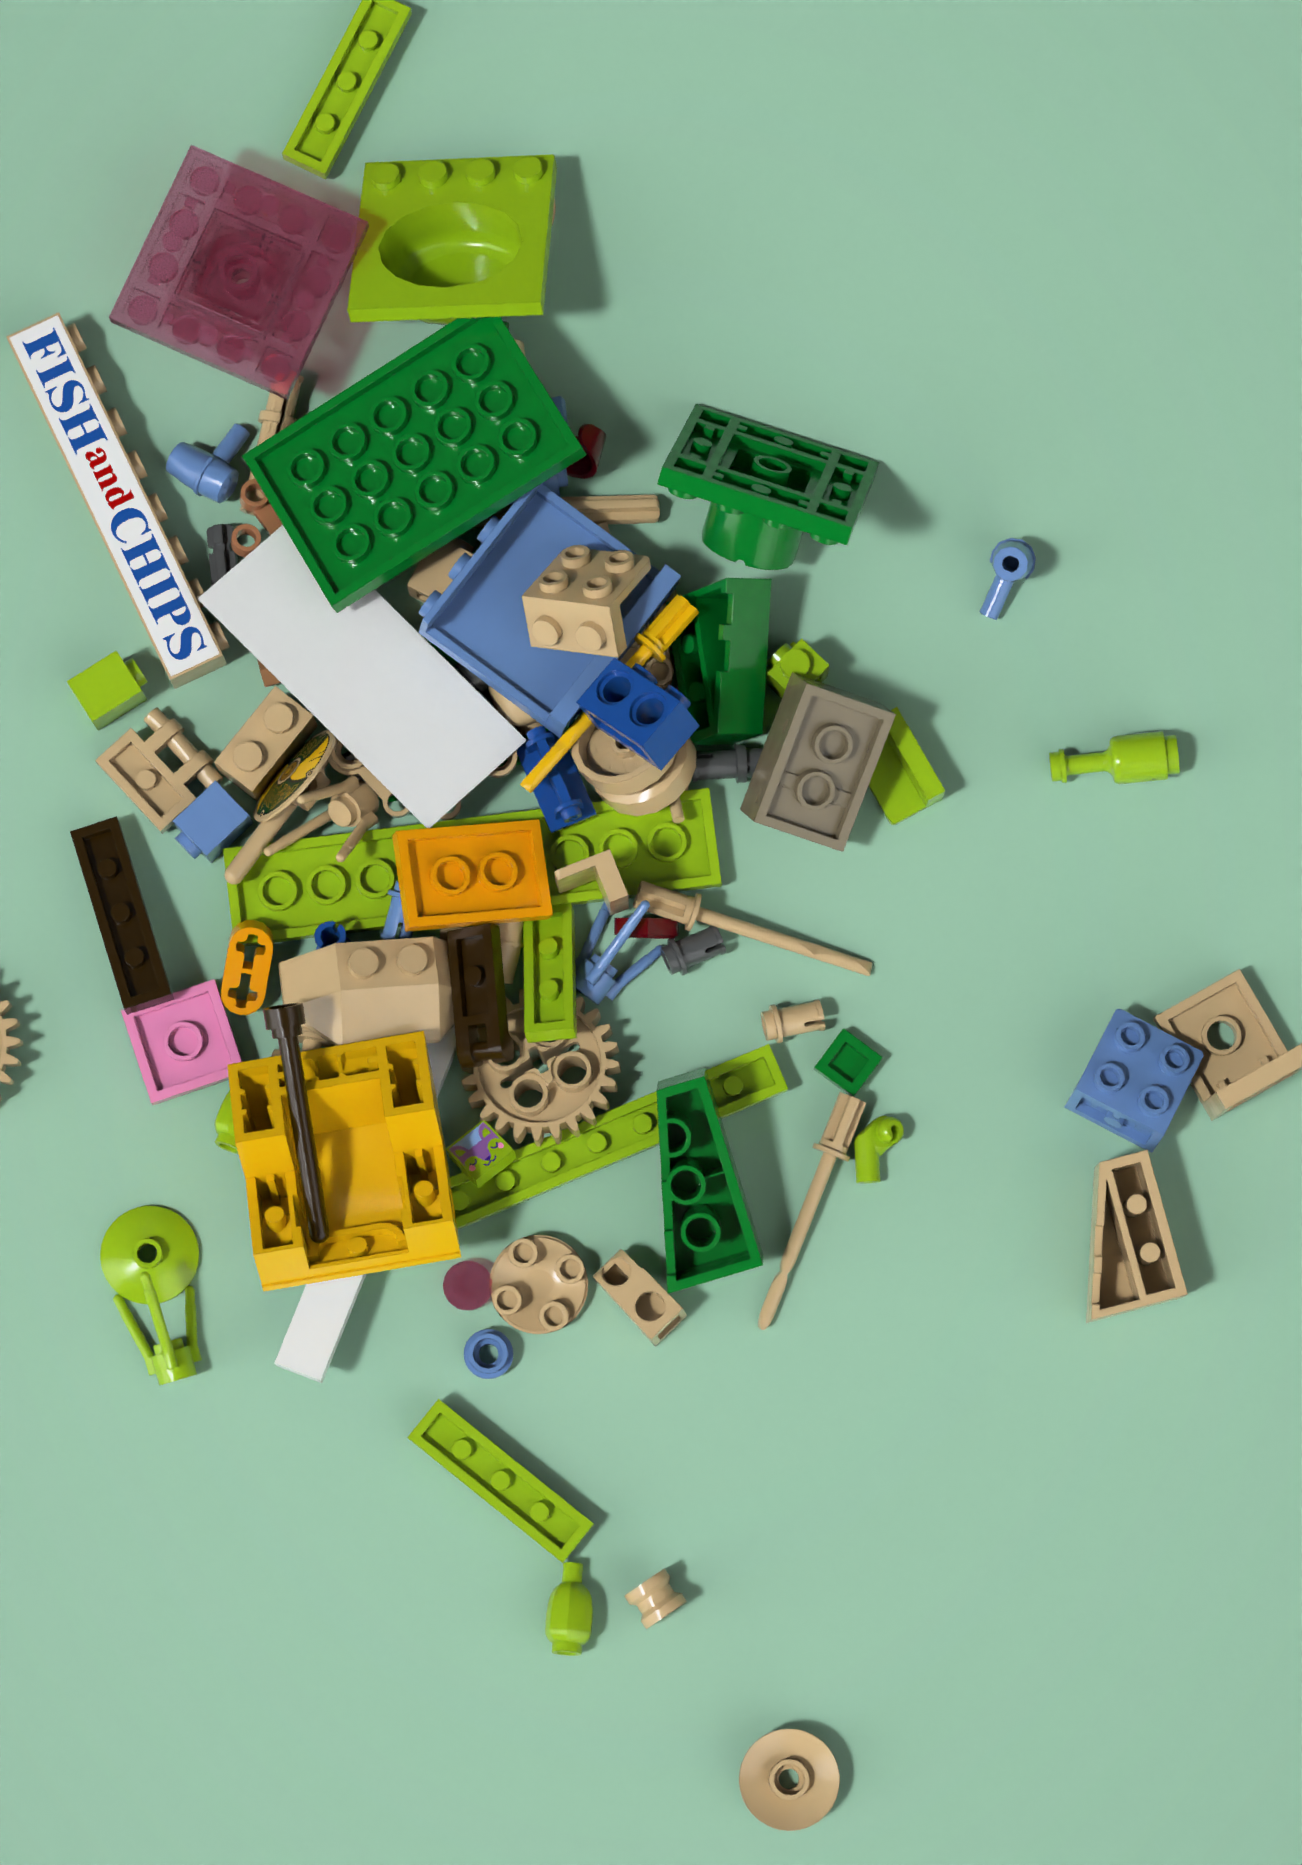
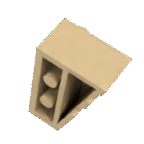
M1148 1150L1102 1161L1094 1167L1086 1323L1177 1300L1188 1295Z

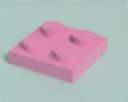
M215 979L174 992V1000L128 1015L125 1010H121L152 1105L229 1080L227 1064L243 1062Z

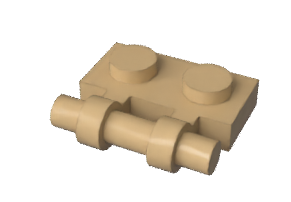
M157 707L144 718L146 724L154 731L145 742L130 728L95 761L163 834L174 824L173 820L196 799L186 786L198 778L208 788L215 780L220 784L223 777L212 766L214 760L205 750L198 751L182 734L184 732L182 725L175 718L169 720ZM169 747L184 763L175 773L157 756L164 748Z

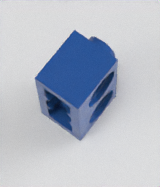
M614 657L576 703L595 727L662 771L699 727V724L687 710L691 706V702L671 685H668L665 690L657 686V679L641 665L635 663L630 668Z

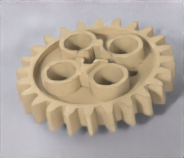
M523 988L520 989L519 993L520 1003L513 1005L506 997L508 1031L512 1037L515 1050L520 1052L519 1058L508 1066H501L492 1060L483 1061V1064L479 1067L464 1069L461 1066L462 1071L472 1073V1075L462 1079L461 1082L464 1090L476 1091L468 1098L471 1108L485 1106L479 1115L481 1121L489 1123L497 1118L495 1130L500 1136L504 1135L512 1127L514 1128L513 1134L517 1144L523 1141L527 1133H532L536 1146L540 1147L544 1134L551 1133L558 1145L562 1141V1130L566 1128L574 1136H580L577 1122L582 1119L593 1126L597 1124L592 1111L594 1107L603 1110L610 1108L608 1100L602 1093L618 1091L616 1081L607 1076L621 1073L620 1063L608 1059L618 1054L619 1048L617 1042H605L613 1034L609 1024L596 1027L601 1019L597 1008L583 1014L585 1001L581 996L576 999L577 1038L556 1040L551 1043H528L524 1033ZM486 1027L477 1028L479 1041H486ZM574 1044L580 1046L577 1051L567 1052L570 1046ZM539 1059L548 1066V1070L541 1074L533 1066V1062ZM571 1067H581L586 1070L584 1079L576 1084H567L561 1080V1077ZM513 1081L510 1087H501L503 1082ZM537 1090L541 1092L543 1097L536 1106L529 1108L518 1104L520 1095L525 1091Z

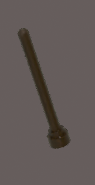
M303 1003L282 1004L263 1009L266 1030L272 1031L273 1039H278L309 1235L312 1241L323 1243L329 1237V1227L298 1035L303 1034L301 1025L306 1023Z

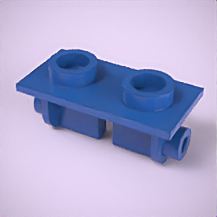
M544 726L528 731L526 733L528 739L516 750L526 776L560 739L551 731H546ZM568 751L533 790L551 833L597 815L571 753Z

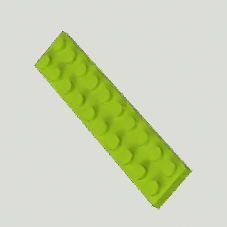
M709 788L686 790L680 795L685 818L680 823L672 821L669 805L656 813L632 816L618 813L604 801L592 802L597 815L554 833L550 832L541 809L439 821L431 827L539 819L552 906L569 903L579 905L603 902L604 898L596 880L559 893L554 871L609 849L627 890L628 898H635L641 880L676 892L722 887ZM423 824L367 830L343 862H338L336 855L351 833L299 839L271 856H266L263 852L239 884L233 885L227 882L232 930L238 923L245 920H257L270 928L273 935V943L315 938L316 929L320 924L327 921L336 922V928L341 924L346 934L384 929L392 895L388 894V890H394L395 883L398 881L392 835L400 830L425 829L426 827ZM243 846L223 849L225 870ZM249 934L246 942L238 941V943L244 946L260 945L257 940L258 936L254 934Z

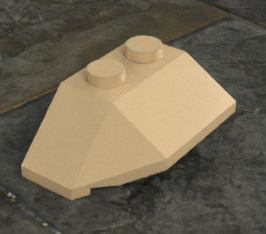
M432 936L334 943L279 962L278 968L283 1004L303 1003L306 1020L304 1025L334 1046L424 1031L427 1044L439 1043L454 1026L448 942L446 940Z

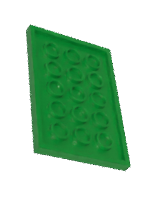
M501 317L455 319L242 455L331 607L336 613H339L587 454Z

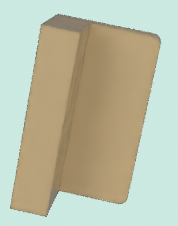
M610 849L554 871L559 893L596 880L610 916L629 909L628 893Z

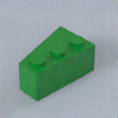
M725 578L683 595L699 611V614L672 643L678 690L691 702V706L687 710L699 724V727L690 736L694 745H733L763 733L772 579Z

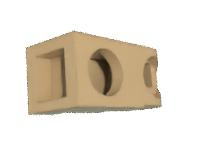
M622 1249L592 1276L655 1347L687 1316L684 1309L667 1294V1291L643 1267L640 1268Z

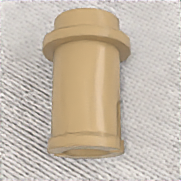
M819 999L778 1009L773 1004L769 1006L768 1011L761 1012V1022L767 1041L775 1039L777 1044L783 1042V1037L825 1030V1022L822 1021L824 1013Z

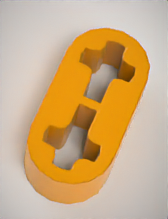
M245 920L238 923L233 928L229 937L221 984V1000L230 1012L238 1015H249L256 1012L262 1006L265 999L273 954V935L269 927L257 920ZM249 934L258 936V944L265 946L256 947L253 962L244 961L245 946L238 943V941L246 942ZM241 973L251 974L249 987L250 990L257 992L248 993L246 1000L237 999V992L230 989L238 988Z

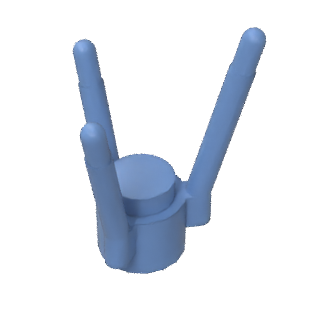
M643 900L603 955L600 957L594 954L589 960L609 917V911L604 901L583 948L575 960L576 989L597 1005L601 1003L605 996L613 1001L626 984L661 956L660 948L663 946L658 945L618 978L613 979L618 970L610 965V962L649 909L650 903L647 900Z

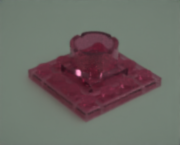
M191 145L109 315L110 322L288 400L369 229V224L361 218ZM241 279H248L244 283L236 284Z

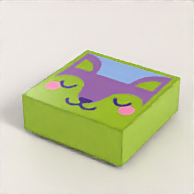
M480 1121L446 1148L449 1158L478 1189L517 1159L514 1150L487 1121Z

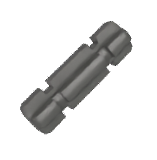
M217 524L209 527L206 531L208 548L213 549V553L209 554L212 585L238 564V555L231 547L232 533L235 529L233 525Z

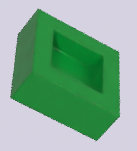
M843 1028L815 1065L814 1070L847 1095L855 1097L883 1057Z

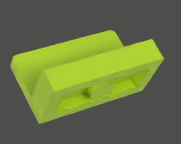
M898 707L891 709L896 716L869 783L871 792L891 825H896L942 800L945 794L944 787Z

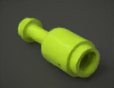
M1163 731L1114 736L1110 739L1109 747L1104 752L1066 756L1064 749H1058L1059 752L1049 753L1052 782L1062 781V783H1067L1068 775L1103 771L1110 773L1116 784L1167 780L1169 774L1180 773L1176 735L1164 736Z

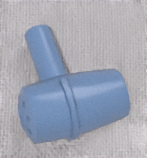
M234 424L212 454L188 443L181 442L169 455L166 471L192 489L199 497L204 496L219 504L225 502L235 491L239 472L230 466L229 463L249 438L250 433L243 426Z
M1008 538L1000 541L991 553L990 563H992L996 576L980 609V613L994 620L998 619L1013 583L1023 578L1027 579L1034 571L1036 561L1034 551L1023 539Z

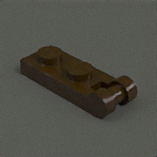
M488 923L447 931L456 1048L459 1063L464 1069L481 1066L485 1060H492L494 1063L512 1061L515 1048L508 1031L500 928L498 925ZM486 1027L487 1040L480 1042L477 1028Z

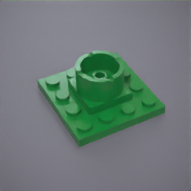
M695 404L662 466L657 485L667 487L671 494L679 498L695 499L698 497L710 502L702 529V541L711 551L735 563L737 560H742L745 562V566L763 570H781L793 564L803 532L810 533L812 539L822 544H848L873 484L879 462Z

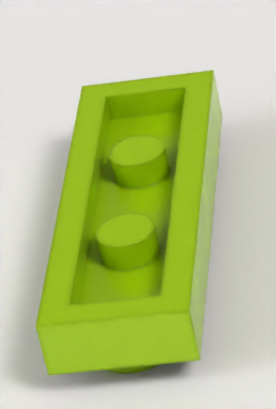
M572 903L552 906L553 916L549 919L523 921L524 1033L528 1043L577 1038L575 913Z

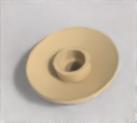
M779 1729L767 1733L749 1748L741 1763L739 1787L745 1805L759 1821L778 1830H801L819 1822L832 1808L839 1791L840 1775L834 1755L823 1741L803 1730ZM786 1769H792L798 1774V1783L791 1789L782 1787L779 1782L781 1772Z

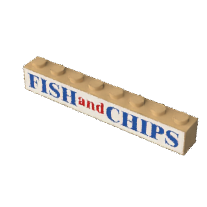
M58 312L7 336L6 338L174 689L227 665L221 651L230 648L218 621L209 625L201 610L205 606L198 598L204 592L198 579L196 578L189 582L186 579L180 565L189 562L177 535L167 539L160 522L168 519L167 514L156 492L147 496L141 485L140 480L148 475L136 450L126 453L119 437L128 433L116 408L114 407L106 411L99 397L100 394L107 392V389L96 366L93 365L87 369L84 366L79 352L87 348L75 322L65 326Z

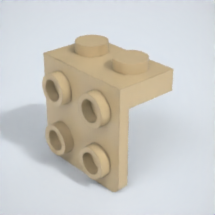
M574 545L563 549L522 595L531 647L619 658L627 648L620 604L650 571V558L645 555L633 554L627 550L611 552L589 549L584 545Z

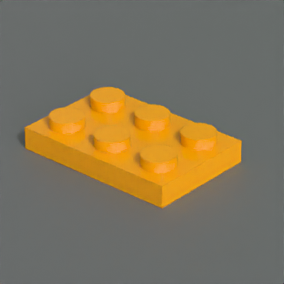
M539 819L400 830L392 835L405 932L477 926L488 923L500 924L546 920L553 916Z

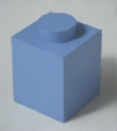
M216 780L173 820L175 826L181 832L175 837V840L192 858L196 859L202 854L210 863L223 852L224 848H228L253 824L249 814Z

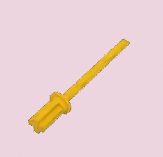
M676 595L642 634L637 633L634 640L640 645V648L625 665L630 668L635 663L643 666L651 656L663 662L666 659L665 651L699 614V611L685 597ZM584 712L520 783L528 792H533L591 726L592 722Z

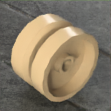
M593 723L571 747V755L578 770L594 786L603 801L618 813L632 816L656 813L675 802L689 786L696 769V748L691 738L685 742L662 771L595 727Z

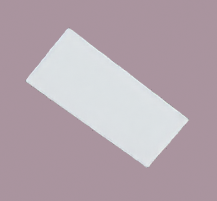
M283 525L198 598L426 828H431L526 742V739L376 590L336 613Z

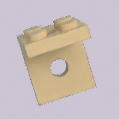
M1240 969L1153 1018L1158 1029L1203 1052L1204 1056L1190 1084L1211 1121L1263 1093L1284 1079L1293 1076L1302 1069V1043L1287 1051ZM1224 1023L1232 1029L1234 1043L1229 1049L1219 1050L1211 1046L1207 1038V1032L1211 1025Z

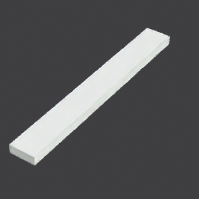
M455 1025L439 1043L427 1044L437 1098L457 1051ZM366 1274L306 1284L274 1362L276 1366L323 1383Z

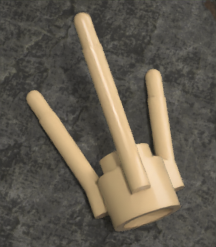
M353 775L341 783L300 794L297 797L299 804L314 802L328 797L332 798L328 805V810L264 849V854L271 856L332 820L341 827L356 826L336 855L338 862L345 861L366 831L378 823V817L374 814L379 807L377 794L365 781L358 780Z

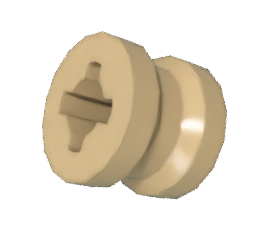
M665 1568L624 1596L630 1605L638 1607L642 1613L641 1622L646 1629L687 1602L682 1593L674 1592L670 1586V1575Z

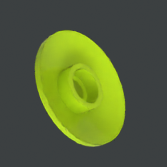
M141 1206L123 1213L106 1231L100 1250L101 1267L106 1280L118 1294L132 1302L148 1305L140 1275L142 1272H148L160 1304L177 1297L193 1280L199 1264V1245L192 1228L180 1215L159 1206ZM144 1245H153L157 1250L155 1260L150 1263L142 1262L139 1258L140 1249Z

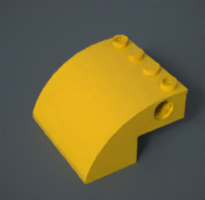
M424 1031L301 1052L329 1227V1237L323 1243L312 1241L309 1235L281 1055L227 1064L235 1144L246 1180L253 1256L263 1292L461 1258L445 1143Z

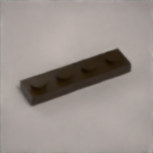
M117 816L70 831L126 1014L128 1015L174 1000Z

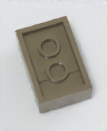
M792 672L740 810L756 823L843 852L896 714L881 703Z

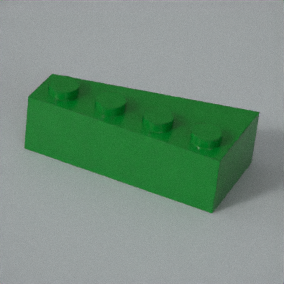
M706 1068L658 1081L656 1092L667 1294L763 1266V1252Z

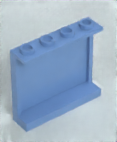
M542 483L510 503V509L501 520L494 515L487 522L477 537L482 544L471 557L464 553L450 570L448 577L453 581L443 594L437 590L433 591L422 605L418 614L424 618L420 625L419 634L560 738L582 711L576 703L577 700L614 657L531 647L522 595L558 554L567 547L584 545L594 550L611 552L627 550L633 554L636 553ZM665 564L661 571L651 565L650 571L620 604L627 648L619 658H616L619 661L635 642V635L643 632L676 589L681 575Z

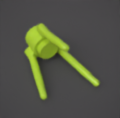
M142 1272L140 1278L160 1343L153 1346L155 1355L123 1297L116 1294L113 1297V1301L145 1360L149 1376L156 1374L160 1386L197 1375L194 1362L201 1361L202 1358L197 1341L194 1287L187 1286L185 1288L186 1347H184L182 1338L170 1340L150 1274Z

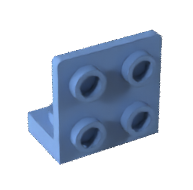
M1117 1009L1064 1108L1152 1153L1165 1135L1204 1054L1201 1050L1130 1013Z

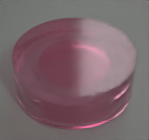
M462 1261L453 1265L447 1271L443 1281L444 1294L449 1303L455 1308L462 1311H475L482 1308L491 1298L492 1278H490L488 1270L481 1264L474 1261Z

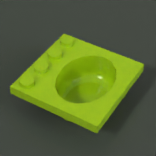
M555 155L365 163L347 307L350 322L420 320L428 324L447 325L457 318L543 315L557 174Z

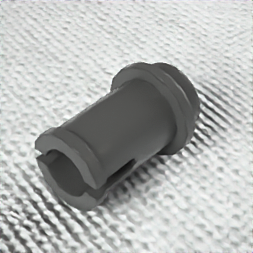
M710 925L708 928L678 941H675L673 938L668 939V945L661 947L660 951L669 973L673 975L680 972L683 976L688 973L687 968L715 956L725 954L726 948L724 944L721 945L723 939L717 927Z

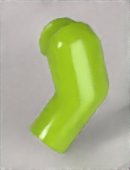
M885 1115L877 1117L856 1136L854 1150L857 1184L881 1182L879 1157L893 1144L898 1143L904 1135L903 1124L896 1117Z

